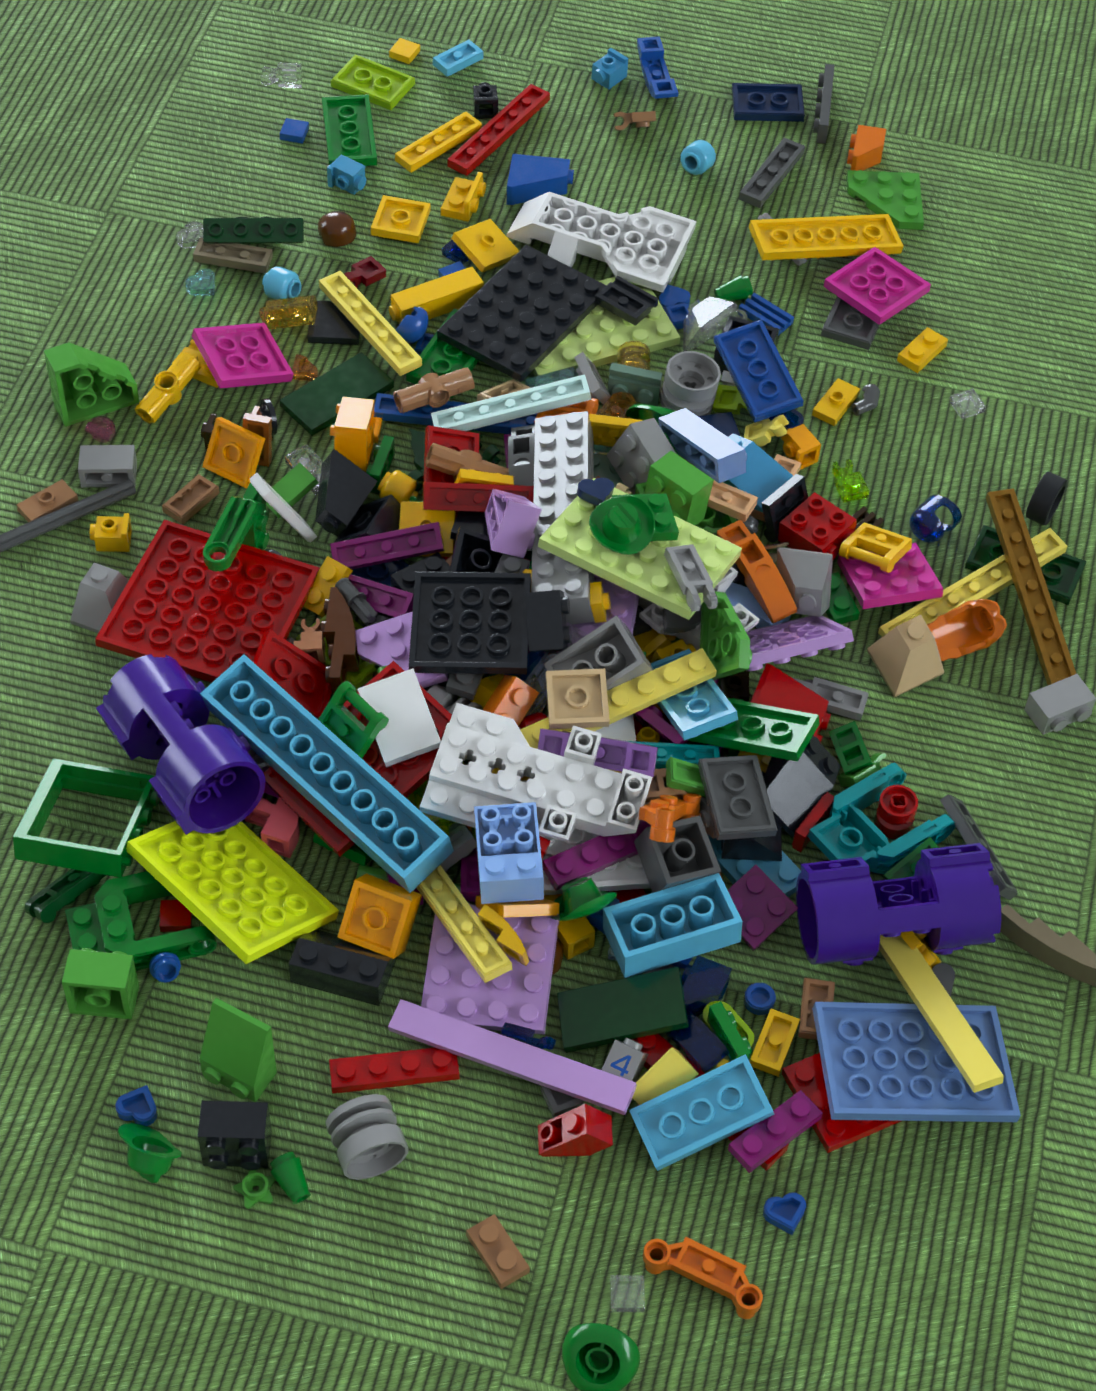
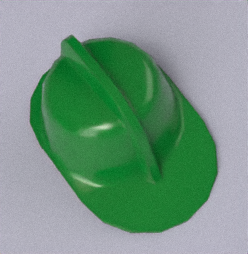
M127 1123L118 1128V1134L128 1145V1166L151 1183H157L161 1175L167 1174L174 1158H179L182 1155V1152L175 1148L165 1136L150 1127Z

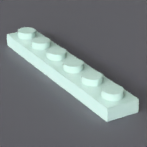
M584 374L433 412L431 416L433 425L436 427L469 431L592 399Z

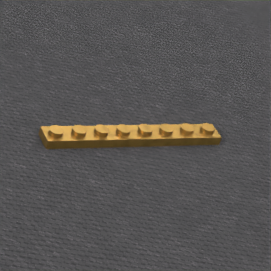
M1013 488L988 492L986 501L1047 685H1051L1075 675L1076 671L1015 490Z

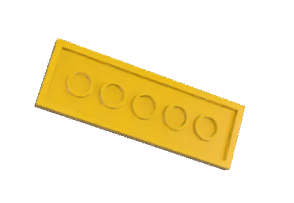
M889 214L750 220L749 230L762 260L861 256L874 247L887 255L901 254L904 247Z

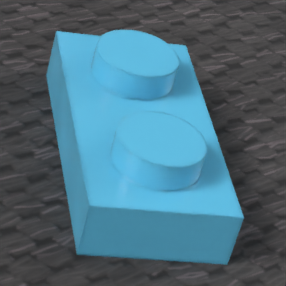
M467 40L433 57V66L448 77L482 60L483 50L472 41Z

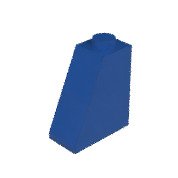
M512 154L507 182L506 205L524 203L547 192L558 195L567 194L568 184H573L574 170L570 169V159Z

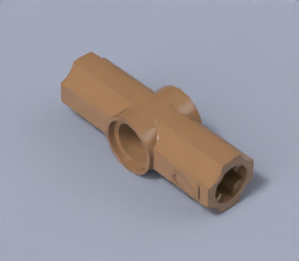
M468 367L442 376L436 373H428L419 380L418 384L395 391L393 396L400 413H405L428 404L433 408H438L445 405L451 396L474 389V380Z
M432 443L425 461L426 467L452 475L454 480H456L460 469L509 475L508 468L482 460V456L475 451H456L436 443Z

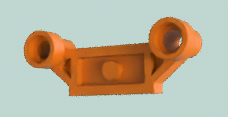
M683 793L682 799L671 795H660V798L651 800L648 804L640 807L638 820H644L651 825L649 839L664 843L674 842L676 828L673 827L674 821L695 816L702 817V814L699 813L701 795Z
M685 1237L683 1242L670 1245L661 1239H652L646 1243L643 1260L645 1268L649 1273L660 1274L662 1271L672 1270L731 1299L736 1307V1313L742 1319H751L759 1311L763 1294L756 1285L749 1283L745 1275V1265L688 1237Z

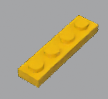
M465 111L395 153V161L412 173L475 135L482 128V123Z

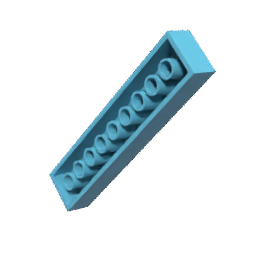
M245 654L200 693L211 713L228 728L230 727L237 736L243 734L256 754L409 893L454 852L450 838L444 831Z

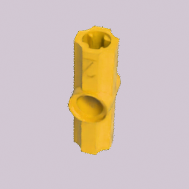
M187 352L181 353L167 371H162L156 375L154 379L155 385L136 406V414L149 424L155 423L169 405L180 401L182 397L181 391L201 368L200 362Z

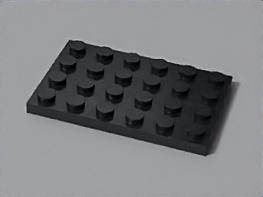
M525 245L437 330V338L522 382L598 305L596 304L595 295L607 285Z

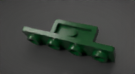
M268 216L261 218H204L203 241L205 244L303 243L304 221L303 218H273Z

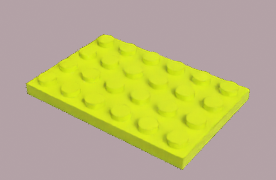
M174 821L127 842V852L245 964L337 919L339 910L242 821L224 831L207 834L193 830L187 835L178 823Z

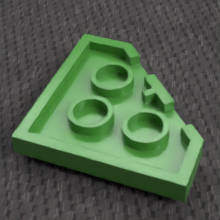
M847 170L848 195L854 199L859 197L865 201V206L876 214H889L893 225L898 229H923L924 218L919 173Z
M715 591L718 599L717 608L708 609L705 602L702 603L700 649H704L717 670L716 677H713V680L748 670L752 661L750 638L726 593Z

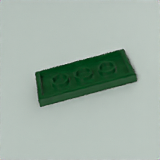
M361 352L280 399V407L313 436L336 422L338 415L336 414V405L341 404L342 397L374 400L377 393L384 394L394 388V380Z
M983 525L966 561L965 568L976 571L1004 555L996 529ZM1064 553L1041 567L1051 599L1069 605L1087 561Z
M679 967L557 993L563 1048L566 1053L611 1044L615 1040L624 1041L626 1037L635 1039L689 1027Z

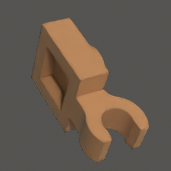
M656 111L616 112L613 114L614 117H621L623 119L621 126H614V129L617 131L625 129L631 123H636V128L650 127V122L656 121Z

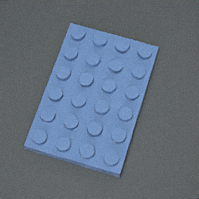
M815 1002L812 1011L831 1120L1017 1122L1021 1115L996 1006L956 1005L1004 1075L1002 1084L974 1093L915 1004Z

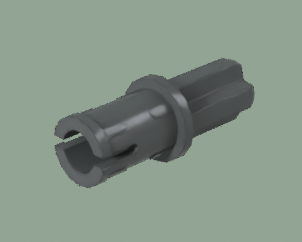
M349 578L340 579L335 587L343 595L350 611H354L365 625L373 624L378 614L367 602L366 595L363 592H359Z

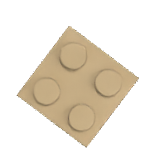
M605 668L546 671L549 729H571L573 725L581 728L609 727L610 719Z

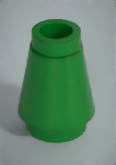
M739 275L715 288L714 294L718 303L747 299L748 296L753 294V289L747 275L743 277Z
M288 1152L275 1158L270 1163L272 1168L271 1175L293 1204H298L310 1197L311 1194L308 1190L300 1157H296L294 1152Z

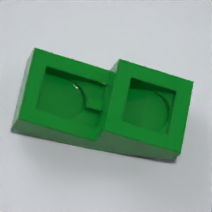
M855 721L828 731L845 775L873 764Z

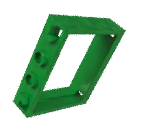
M53 758L13 835L15 859L122 878L126 867L131 866L134 859L127 852V842L143 835L144 827L149 826L151 822L153 806L157 807L160 802L159 797L149 782L154 776ZM63 788L139 801L117 850L39 837Z

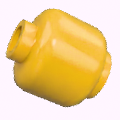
M395 470L392 473L387 472L377 488L380 491V498L392 495L400 504L401 502H410L411 496L417 498L419 495L415 491L417 482L400 470Z

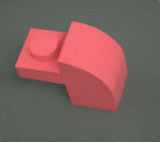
M280 797L276 805L261 798L255 809L245 818V821L263 827L261 840L278 855L290 858L300 837L298 815Z

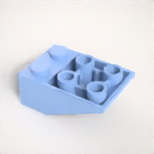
M536 802L474 806L481 904L544 900V877Z

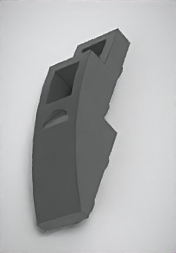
M535 425L511 428V436H508L509 475L513 476L514 485L534 486Z

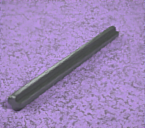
M126 480L1 534L0 553L134 495L136 488L133 482Z

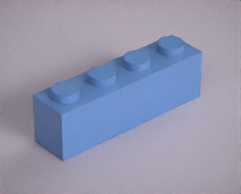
M684 408L658 418L660 428L663 433L666 432L678 454L716 482L721 483L746 473L747 453L745 449L688 409Z

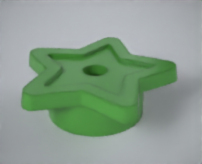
M249 1170L248 1175L243 1181L234 1185L233 1188L244 1196L245 1208L250 1209L258 1202L268 1204L273 1202L270 1188L275 1183V1179L273 1176H265L262 1173L256 1172V1170ZM258 1187L259 1190L253 1191V1188Z

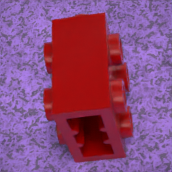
M814 492L780 522L778 540L780 542H788L789 545L787 546L791 549L833 554L834 560L839 553L842 542L856 530L857 519Z

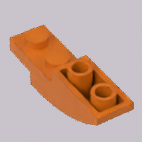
M741 519L717 530L718 537L742 548L740 557L735 564L744 575L746 586L771 622L774 624L796 613L797 607L786 583L755 533L751 534Z

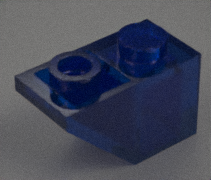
M699 955L696 957L693 965L687 964L682 975L687 1018L703 1014V1010L708 1003L722 1001L730 982L732 968Z

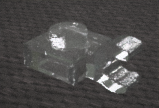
M278 62L277 68L262 67L261 84L272 85L278 82V87L302 88L301 63Z

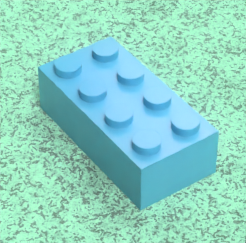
M719 873L603 908V930L624 978L741 942L743 921Z

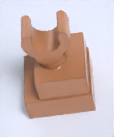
M302 619L300 641H294V645L325 665L326 646L321 631L320 619H316V624L313 627H307L305 619Z

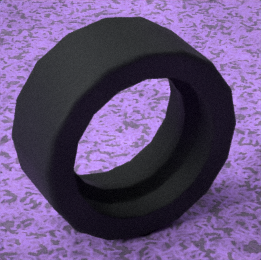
M1047 471L1031 497L1026 517L1042 525H1047L1063 498L1068 480Z

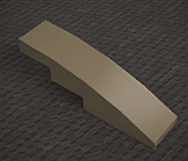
M1008 904L1001 908L1000 932L1043 963L1076 980L1096 987V954L1074 934L1068 931L1060 937L1039 917L1029 924Z

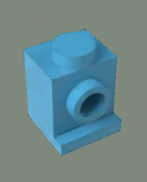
M612 48L608 49V53L592 64L591 79L608 90L627 77L628 58Z
M341 154L327 167L328 187L337 186L355 195L366 184L365 165Z

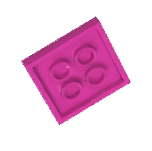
M876 247L833 273L824 281L826 289L879 325L927 294L931 286L929 282Z
M265 323L193 329L192 338L220 389L292 382L294 373Z
M912 543V548L895 563L890 573L881 571L880 567L853 557L845 558L838 554L837 564L862 609L943 597V586L916 543Z

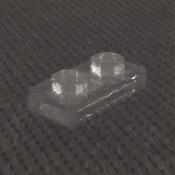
M307 444L285 455V463L291 469L298 463H301L320 483L323 461ZM319 483L311 489L315 495L319 492Z

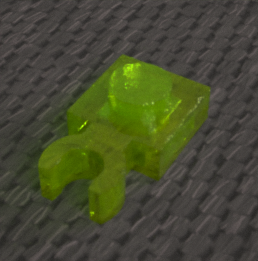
M846 459L845 468L839 467L837 461L833 462L832 473L835 476L834 484L843 503L868 498L869 489L861 472H852L853 462L850 459Z

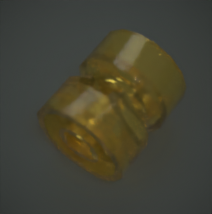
M639 341L625 342L617 350V363L650 370V349L646 344Z

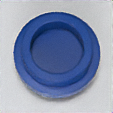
M170 952L156 955L149 964L151 975L160 982L173 981L181 969L178 956Z

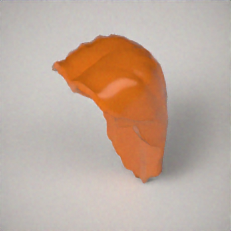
M988 599L967 601L959 607L938 616L934 622L927 624L935 637L941 661H945L990 647L1002 636L1007 623L1005 618L1000 615V606L997 602Z

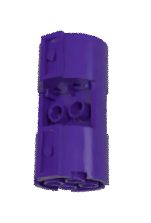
M152 654L132 660L111 678L112 686L108 694L103 696V704L96 707L107 728L131 760L138 756L150 760H159L156 776L151 778L149 782L159 799L186 835L193 830L207 834L224 831L244 820L255 809L265 790L264 773L248 753L252 748L243 734L237 736L230 727L226 728L215 724L206 725L209 718V710L200 694L206 689L201 681L195 683L174 658L168 655L165 658H154Z
M981 843L921 850V858L917 861L913 877L872 881L869 865L862 857L801 864V873L798 875L796 884V906L798 907L797 919L800 937L808 961L812 965L841 961L843 964L850 966L862 965L864 961H870L876 957L879 950L880 935L897 937L901 935V932L913 931L918 934L926 933L927 936L924 939L931 951L940 955L951 954L953 950L963 949L964 946L996 942L993 935L1000 933L1001 900L999 887L994 885L993 879L988 872L993 870L990 852Z

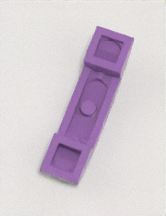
M540 729L538 749L564 757L571 732ZM601 737L594 766L621 772L623 769L654 777L658 747Z

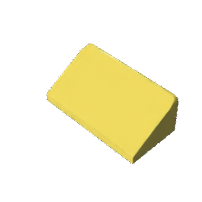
M671 1048L636 1082L637 1087L632 1098L641 1105L695 1079L699 1073L678 1050Z

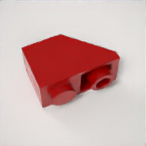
M583 1104L538 1125L539 1155L543 1157L590 1156L613 1146L612 1116L587 1104Z

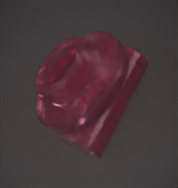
M98 416L86 424L85 432L90 433L95 440L104 443L112 440L115 436L116 428L110 418Z

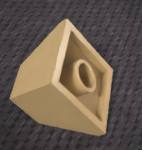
M921 615L896 626L867 648V652L894 698L944 674L935 637Z

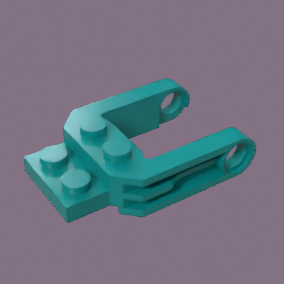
M891 763L834 796L828 819L809 829L808 838L829 860L862 857L869 865V872L885 874L929 837L937 845L944 841L954 831L956 826L955 822L947 814H944L933 821L929 819L889 843L887 837L861 810L877 802L883 790L888 786L902 785L905 781L907 774L897 763Z

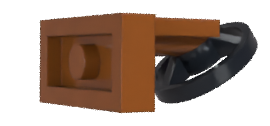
M266 398L262 399L260 405L255 406L251 413H245L243 428L265 438L258 465L269 467L272 461V435H276L278 426L273 404Z

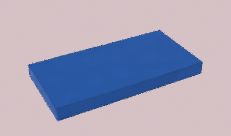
M762 319L714 336V343L754 423L803 406L804 401Z

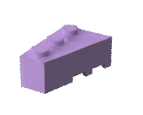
M493 489L485 510L491 550L524 559L527 549H531L535 539V533L533 532L542 509L524 496Z

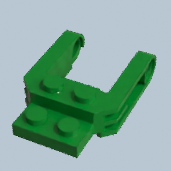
M251 483L243 497L232 496L203 549L204 563L209 570L224 571L228 569L242 544L262 550L268 545L269 533H266V525L269 511L266 510V501ZM215 552L225 554V557L219 560H214L210 556Z
M148 871L106 880L94 895L95 903L65 909L73 949L90 948L97 952L107 953L121 951L128 955H133L136 971L149 968L152 958L163 952L174 953L178 956L179 960L207 955L216 949L217 941L215 935L206 926L194 927L136 941L128 905L172 895Z

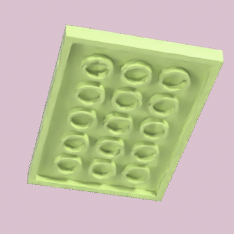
M615 277L599 280V282L608 285L610 282L613 283L615 281ZM632 283L633 285L639 287L640 289L656 297L652 289ZM659 300L658 306L656 308L653 307L651 312L636 326L597 305L532 372L539 383L576 373V369L579 366L574 357L581 352L598 367L680 344V335Z
M614 487L612 495H626L628 493ZM579 496L571 502L543 533L538 542L539 548L688 620L696 611L692 612L688 606L686 595L683 594L664 556L665 549L667 547L693 544L713 582V588L717 586L737 561L742 550L741 547L674 516L679 530L677 540L650 541L647 547L638 553L631 555L620 554L605 548L595 539L590 529L589 518L597 506L582 500ZM698 593L702 604L704 602L703 593Z

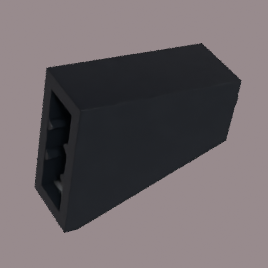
M335 449L328 455L321 466L315 521L324 530L338 537L347 527L378 481Z

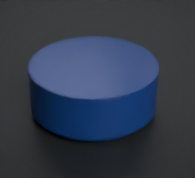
M765 983L751 984L746 989L744 995L746 1009L755 1015L768 1014L770 1009H773L776 1000L774 990Z

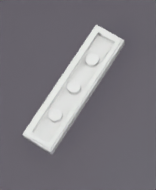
M258 473L250 478V483L262 498L307 542L311 543L317 537L306 521Z

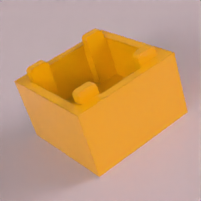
M342 397L341 404L336 405V414L338 415L335 425L330 426V435L334 436V449L366 472L374 446V400Z
M364 874L354 880L337 938L392 959L396 958L406 950L422 894L414 891L409 893L401 886L369 874Z

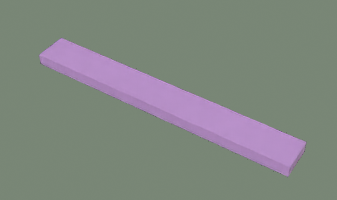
M400 999L388 1025L389 1031L446 1050L449 1053L622 1115H626L637 1087L636 1082Z

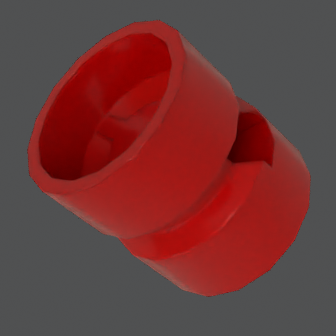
M904 785L888 786L881 793L874 825L888 839L896 840L911 831L918 808L916 794Z

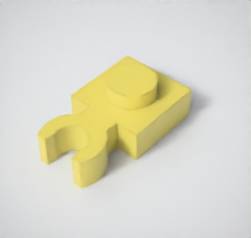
M779 415L772 421L767 418L745 426L744 438L753 441L759 447L765 446L771 442V437H781L787 434L784 426L788 425L789 421L784 415Z

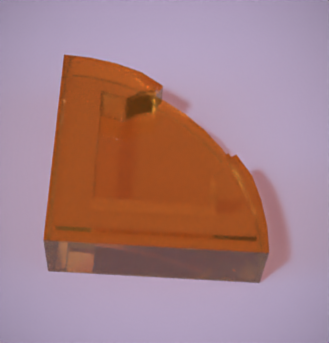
M296 354L292 369L294 373L292 379L312 381L318 378L317 367L308 361L307 357Z

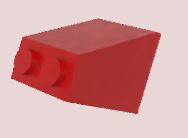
M766 663L751 702L819 715L820 724L814 736L821 743L823 736L819 735L821 729L827 730L831 719V714L827 713L829 701L778 668Z

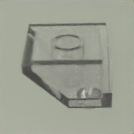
M711 296L702 302L698 299L688 307L689 313L683 321V352L694 351L720 332L738 305L735 302Z

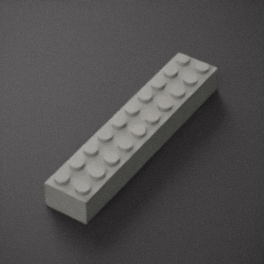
M588 411L535 418L533 503L542 510L533 532L535 533V539L532 546L531 592L563 591L564 596H568L570 601V614H566V625L594 622L590 606V583L594 582V574L539 548L538 542L543 533L578 496L577 488L579 482L584 479L592 480L594 478V435Z

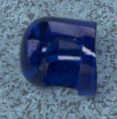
M931 495L911 514L909 524L911 531L919 540L933 543L939 541L944 536V532L953 530L961 522L962 514L955 503L948 498L940 495ZM946 506L950 510L954 519L952 525L942 523L935 515V511L939 507Z

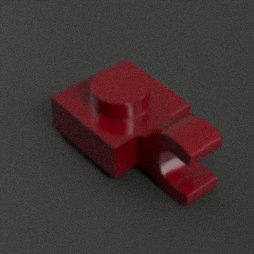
M369 256L351 265V272H346L344 275L356 288L360 283L367 287L385 278L386 269L372 256Z

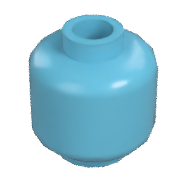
M696 140L683 149L680 161L685 171L692 175H700L713 166L716 160V153L712 145L707 141Z
M275 266L270 269L262 280L265 294L269 298L282 303H289L296 299L301 291L299 276L294 271L283 267Z

